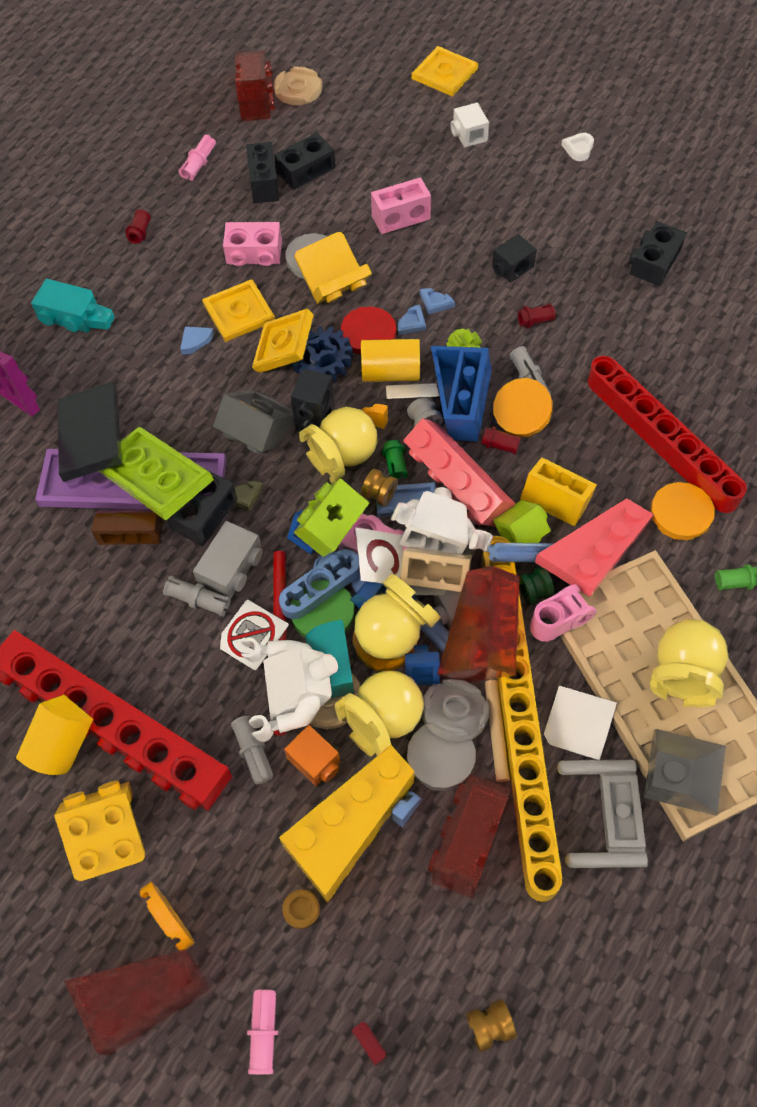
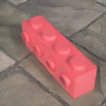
M422 418L403 440L410 448L409 454L419 463L424 462L429 468L427 472L429 476L439 484L443 483L452 492V500L461 502L469 510L467 516L478 526L496 527L493 520L515 505L514 501L438 423Z

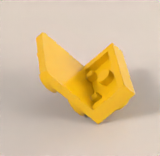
M336 232L297 250L294 255L317 304L325 300L331 303L342 297V292L350 288L354 292L367 285L366 280L372 274L368 264L359 267L341 232Z
M119 781L108 782L98 787L97 792L85 795L84 792L73 793L63 798V803H60L54 816L73 876L76 880L84 881L143 861L145 850L130 805L133 794L129 782L119 784Z

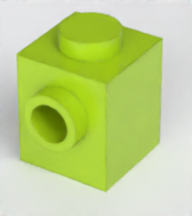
M524 500L519 501L493 520L500 536L506 538L510 543H539L541 538L551 531L546 521L547 514L539 504Z

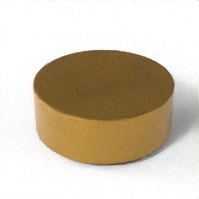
M301 889L291 892L286 897L282 912L286 922L291 927L306 929L317 921L320 906L313 893Z

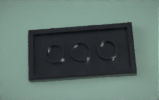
M113 381L58 399L59 476L63 482L122 463L117 388Z

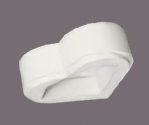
M580 133L562 140L563 148L572 159L585 161L589 158L590 150L594 143L593 136L588 133Z

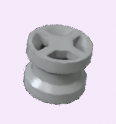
M431 397L419 398L413 401L407 409L408 416L411 420L415 421L414 427L422 418L439 425L443 422V417L439 411L435 410L436 404Z

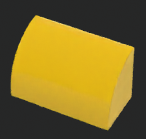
M420 339L361 340L362 382L420 381Z
M541 457L529 472L520 499L539 504L545 512L575 527L584 513L597 484Z
M65 695L39 703L16 759L26 767L39 773L48 775L66 774L74 763L93 718Z

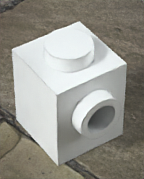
M478 103L454 109L451 131L454 137H459L464 147L488 141L489 121Z

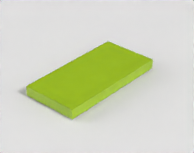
M141 427L135 429L121 441L122 463L98 471L164 520L170 518L214 480L209 471Z

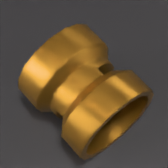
M503 999L492 1002L490 1007L485 1010V1013L479 1009L466 1013L469 1027L474 1030L476 1036L474 1040L480 1053L491 1049L495 1039L496 1041L508 1042L517 1038L512 1018Z

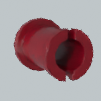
M142 209L136 210L131 224L125 229L126 238L133 244H139L146 239L145 231L151 221V215L147 211Z
M552 303L532 308L523 306L522 310H518L517 318L521 327L526 326L529 329L534 324L554 321L556 314Z
M495 426L492 428L486 427L481 444L486 445V449L493 447L516 455L521 436L498 431Z

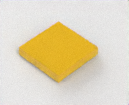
M437 46L414 70L412 79L453 97L478 69V63Z
M252 279L202 299L206 310L225 342L261 328L266 322L275 320L273 312Z
M304 309L264 323L252 368L256 372H265L302 360L314 314L309 309Z

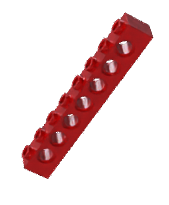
M13 630L0 646L1 683L8 687L12 683L16 684L21 688L18 692L33 704L38 699L45 702L62 695L68 697L75 704L80 700L87 699L81 709L93 718V721L85 738L89 734L99 739L96 744L108 754L113 756L117 751L126 758L123 762L135 772L140 774L144 769L152 774L151 781L162 790L168 792L170 788H173L181 795L178 799L189 808L196 811L200 806L209 811L233 777L228 767L16 630ZM35 666L31 673L24 675L28 668ZM60 683V686L55 691L49 692L52 685ZM113 716V720L109 725L100 727V723L104 718ZM140 733V738L137 742L130 745L126 744L129 736ZM168 751L167 757L163 761L153 762V758L158 752ZM190 768L196 769L192 779L188 781L180 780V776L185 770Z

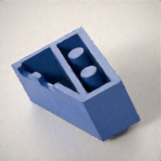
M431 346L447 433L454 440L478 442L492 372L489 349Z

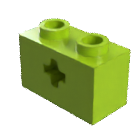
M341 478L332 484L326 482L315 495L318 501L312 508L308 506L303 510L296 520L300 524L293 532L322 557L336 550L369 504L366 499Z

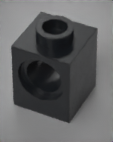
M515 235L494 249L492 261L494 273L498 277H504L511 283L534 267L537 249L521 235Z

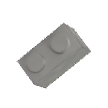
M225 521L193 570L197 583L205 585V588L231 598L235 591L240 592L246 584L248 570L251 566H257L262 558L263 549L259 535Z

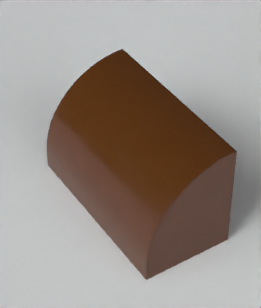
M151 509L98 510L93 519L92 533L99 545L160 544L163 518Z

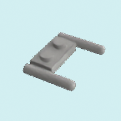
M635 760L560 761L557 765V770L561 775L600 774L601 800L606 848L608 851L605 853H568L565 857L566 865L569 868L647 867L645 835Z

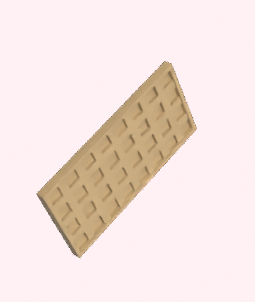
M655 550L612 569L590 597L580 591V595L589 607L593 606L597 612L587 623L560 635L596 697L617 703L611 722L645 779L647 778L655 729L726 746L718 814L716 816L660 802L682 841L684 842L757 805V700L729 658L722 675L719 677L724 684L722 699L717 698L715 706L705 708L683 706L684 699L668 695L666 701L654 694L650 689L653 669L660 665L657 661L658 643L665 631L673 624L686 619L702 620L657 551Z

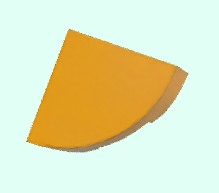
M374 404L373 407H364L362 409L363 412L372 418L375 427L385 428L388 422L387 405Z

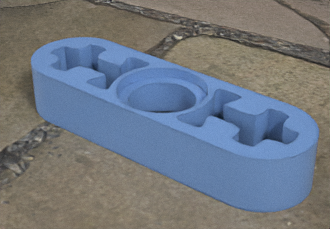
M349 549L339 550L285 588L279 596L282 613L290 619L302 618L356 579L360 573L358 555ZM340 562L346 564L351 562L352 569L340 568ZM335 573H337V580L333 576ZM319 577L326 578L330 582L329 586L321 591L315 590L311 586L313 580ZM303 588H306L308 594L304 595ZM290 598L300 600V606L296 607L293 604L289 606L288 600Z

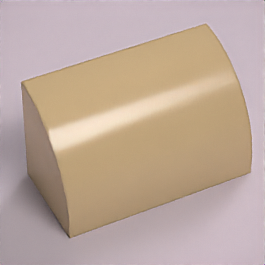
M407 547L403 551L400 579L407 585L466 593L472 555Z

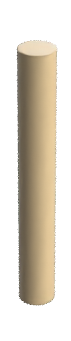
M488 680L485 682L486 699L490 705L489 724L496 782L510 781L499 686L497 680Z

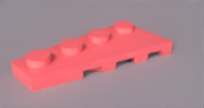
M626 498L538 553L535 563L568 584H577L580 591L590 597L646 528L654 514Z

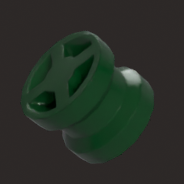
M539 567L534 570L533 574L527 575L524 573L517 576L518 588L527 605L537 603V600L541 597L547 599L554 596L553 582L545 568Z

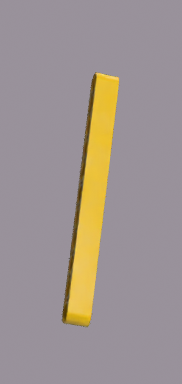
M494 536L491 540L492 545L496 543H510L502 536ZM483 551L482 570L525 887L531 898L536 901L546 902L551 900L559 891L562 885V873L515 562H493L489 559V551ZM503 582L507 585V587L501 588L496 586L494 583ZM508 611L512 614V616L502 617L498 614V612ZM510 640L517 646L507 648L501 642ZM516 671L522 678L517 680L511 679L506 675V672ZM520 702L527 710L516 712L510 707V704ZM520 734L526 735L532 743L523 746L518 744L514 737ZM530 768L536 773L537 778L526 780L522 778L519 770ZM528 802L538 804L542 814L538 816L528 814L524 809V804ZM534 837L542 839L547 845V851L542 853L535 852L530 847L529 840ZM538 874L548 876L553 884L552 889L548 891L539 889L535 885L534 876Z

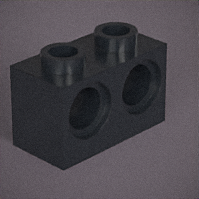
M318 133L274 154L277 174L293 190L336 168L334 149Z
M272 142L247 144L249 177L254 204L279 201Z
M656 221L650 231L646 230L640 241L641 247L639 249L635 248L630 256L629 264L632 265L630 275L661 286L682 250L687 232Z
M307 369L302 370L291 395L297 431L301 432L311 424L320 428L322 420L335 410L331 375Z
M211 471L209 472L214 480L168 518L172 531L202 547L238 499L234 483ZM208 492H214L211 495H204ZM196 515L193 519L186 520L187 517Z

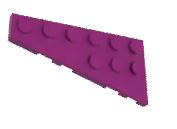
M0 351V395L31 417L34 416L40 408L35 401L37 399L36 394L26 383L28 381L27 376L18 368L12 356Z

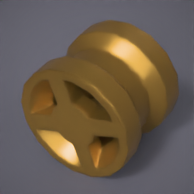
M372 469L364 481L361 496L366 499H376L379 505L385 507L395 494L398 480L392 476L387 478L382 475L381 471Z

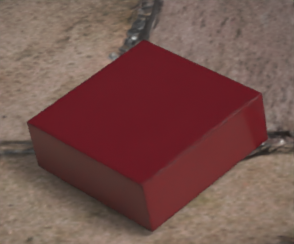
M362 1021L352 1029V1032L375 1067L386 1059L387 1053L366 1022Z

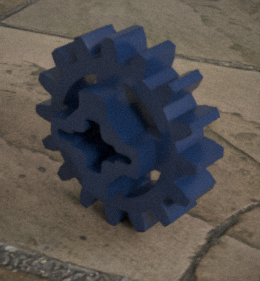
M318 326L315 333L310 330L303 359L292 363L295 373L301 374L303 369L331 375L332 380L336 382V375L341 374L345 376L347 374L345 367L352 366L351 358L354 356L348 337L344 338L343 331L341 330L334 334L333 327L331 326L327 331H323L321 326Z

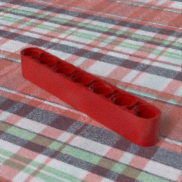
M608 356L596 357L592 361L587 380L590 389L688 483L701 488L711 498L716 510L723 513L735 511L747 490L743 479L613 358Z

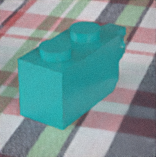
M45 279L31 302L40 322L49 326L52 324L64 326L71 332L79 330L88 333L91 328L108 330L115 318L111 309L96 303L91 290L50 279Z

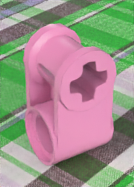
M572 584L536 606L530 623V631L536 639L548 642L571 629L584 625L595 616L597 610L593 606L589 607L579 593V586ZM541 618H548L554 624H546Z

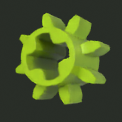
M458 329L449 336L446 345L450 347L480 348L479 345L482 341L476 332L471 333L469 329Z

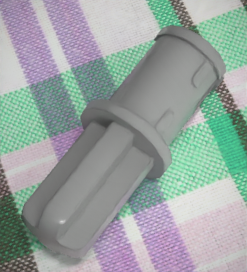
M251 716L239 717L231 723L241 748L239 755L241 758H245L254 783L264 784L273 778V772L264 752L265 743L257 740L252 735L256 730L249 724Z

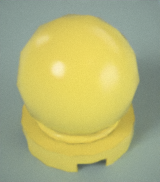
M351 407L333 410L322 420L320 428L311 424L299 432L300 441H307L310 451L306 453L307 457L322 475L328 472L331 476L329 478L331 483L345 475L344 467H354L365 462L374 453L377 446V430L372 418L361 409Z
M391 574L383 582V585L387 588L386 594L375 595L363 603L355 617L354 632L359 644L366 653L382 660L398 659L413 649L418 641L420 627L426 624L432 628L441 618L429 604L425 606L419 600H414L412 596L415 591L398 576Z
M686 619L670 626L658 643L657 661L660 665L653 669L650 689L654 694L666 701L668 695L684 699L683 706L705 708L715 706L716 699H722L724 684L719 677L722 675L728 661V649L725 639L717 628L702 620Z
M381 671L365 680L359 687L357 696L349 693L335 703V712L339 721L345 718L352 728L353 732L349 734L352 741L368 756H373L375 753L378 756L391 745L390 739L400 738L415 728L420 721L424 701L422 693L413 678L399 671Z

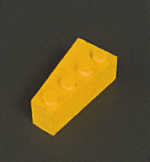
M392 745L279 837L285 850L327 903L353 869L362 853L373 841L385 821L390 817L392 809L403 799L414 783L415 771Z

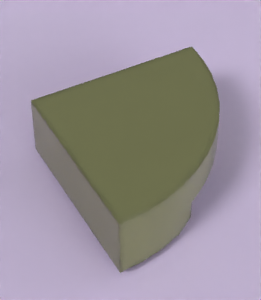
M247 481V484L236 486L235 491L238 499L234 505L250 511L264 487L263 483Z

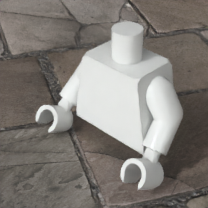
M444 487L436 488L434 493L429 491L423 492L420 500L412 499L406 504L399 502L391 517V520H396L399 524H405L406 529L399 542V545L405 547L462 554L468 546L469 549L479 548L484 552H488L493 535L483 530H475L471 520L467 517V507L461 502L452 500V492Z
M253 638L243 639L241 643L244 646H255L251 653L241 654L248 661L257 662L263 655H268V658L263 660L270 719L272 721H268L262 715L252 717L249 720V724L253 728L263 726L261 730L253 732L252 735L257 740L265 742L273 736L276 730L283 733L309 725L319 708L331 698L332 691L329 676L338 670L336 659L330 654L313 650L307 643L298 641H268V645H261Z

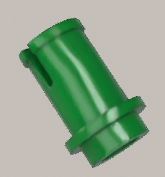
M390 440L383 445L384 448L382 449V455L387 461L389 477L401 479L402 473L403 477L406 478L408 471L404 459L405 446L399 440Z

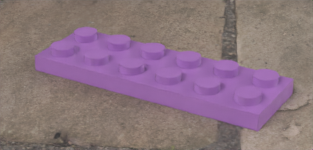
M58 449L46 450L35 499L39 507L149 509L98 471L63 482L59 476ZM180 452L199 466L225 479L227 464L225 454ZM208 492L204 495H211L214 492Z

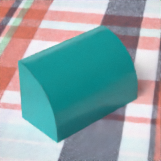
M343 620L327 622L313 628L305 637L306 643L313 650L332 655L338 664L337 672L329 676L332 691L331 698L345 696L349 693L354 694Z

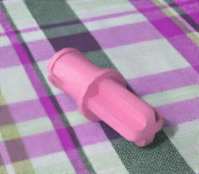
M204 135L197 147L189 151L188 159L179 169V174L182 178H189V180L193 181L201 167L207 164V156L216 145L213 138L209 135Z
M256 990L253 993L251 1030H247V1035H251L248 1074H273L274 1035H278V1031H274L276 993L273 990Z

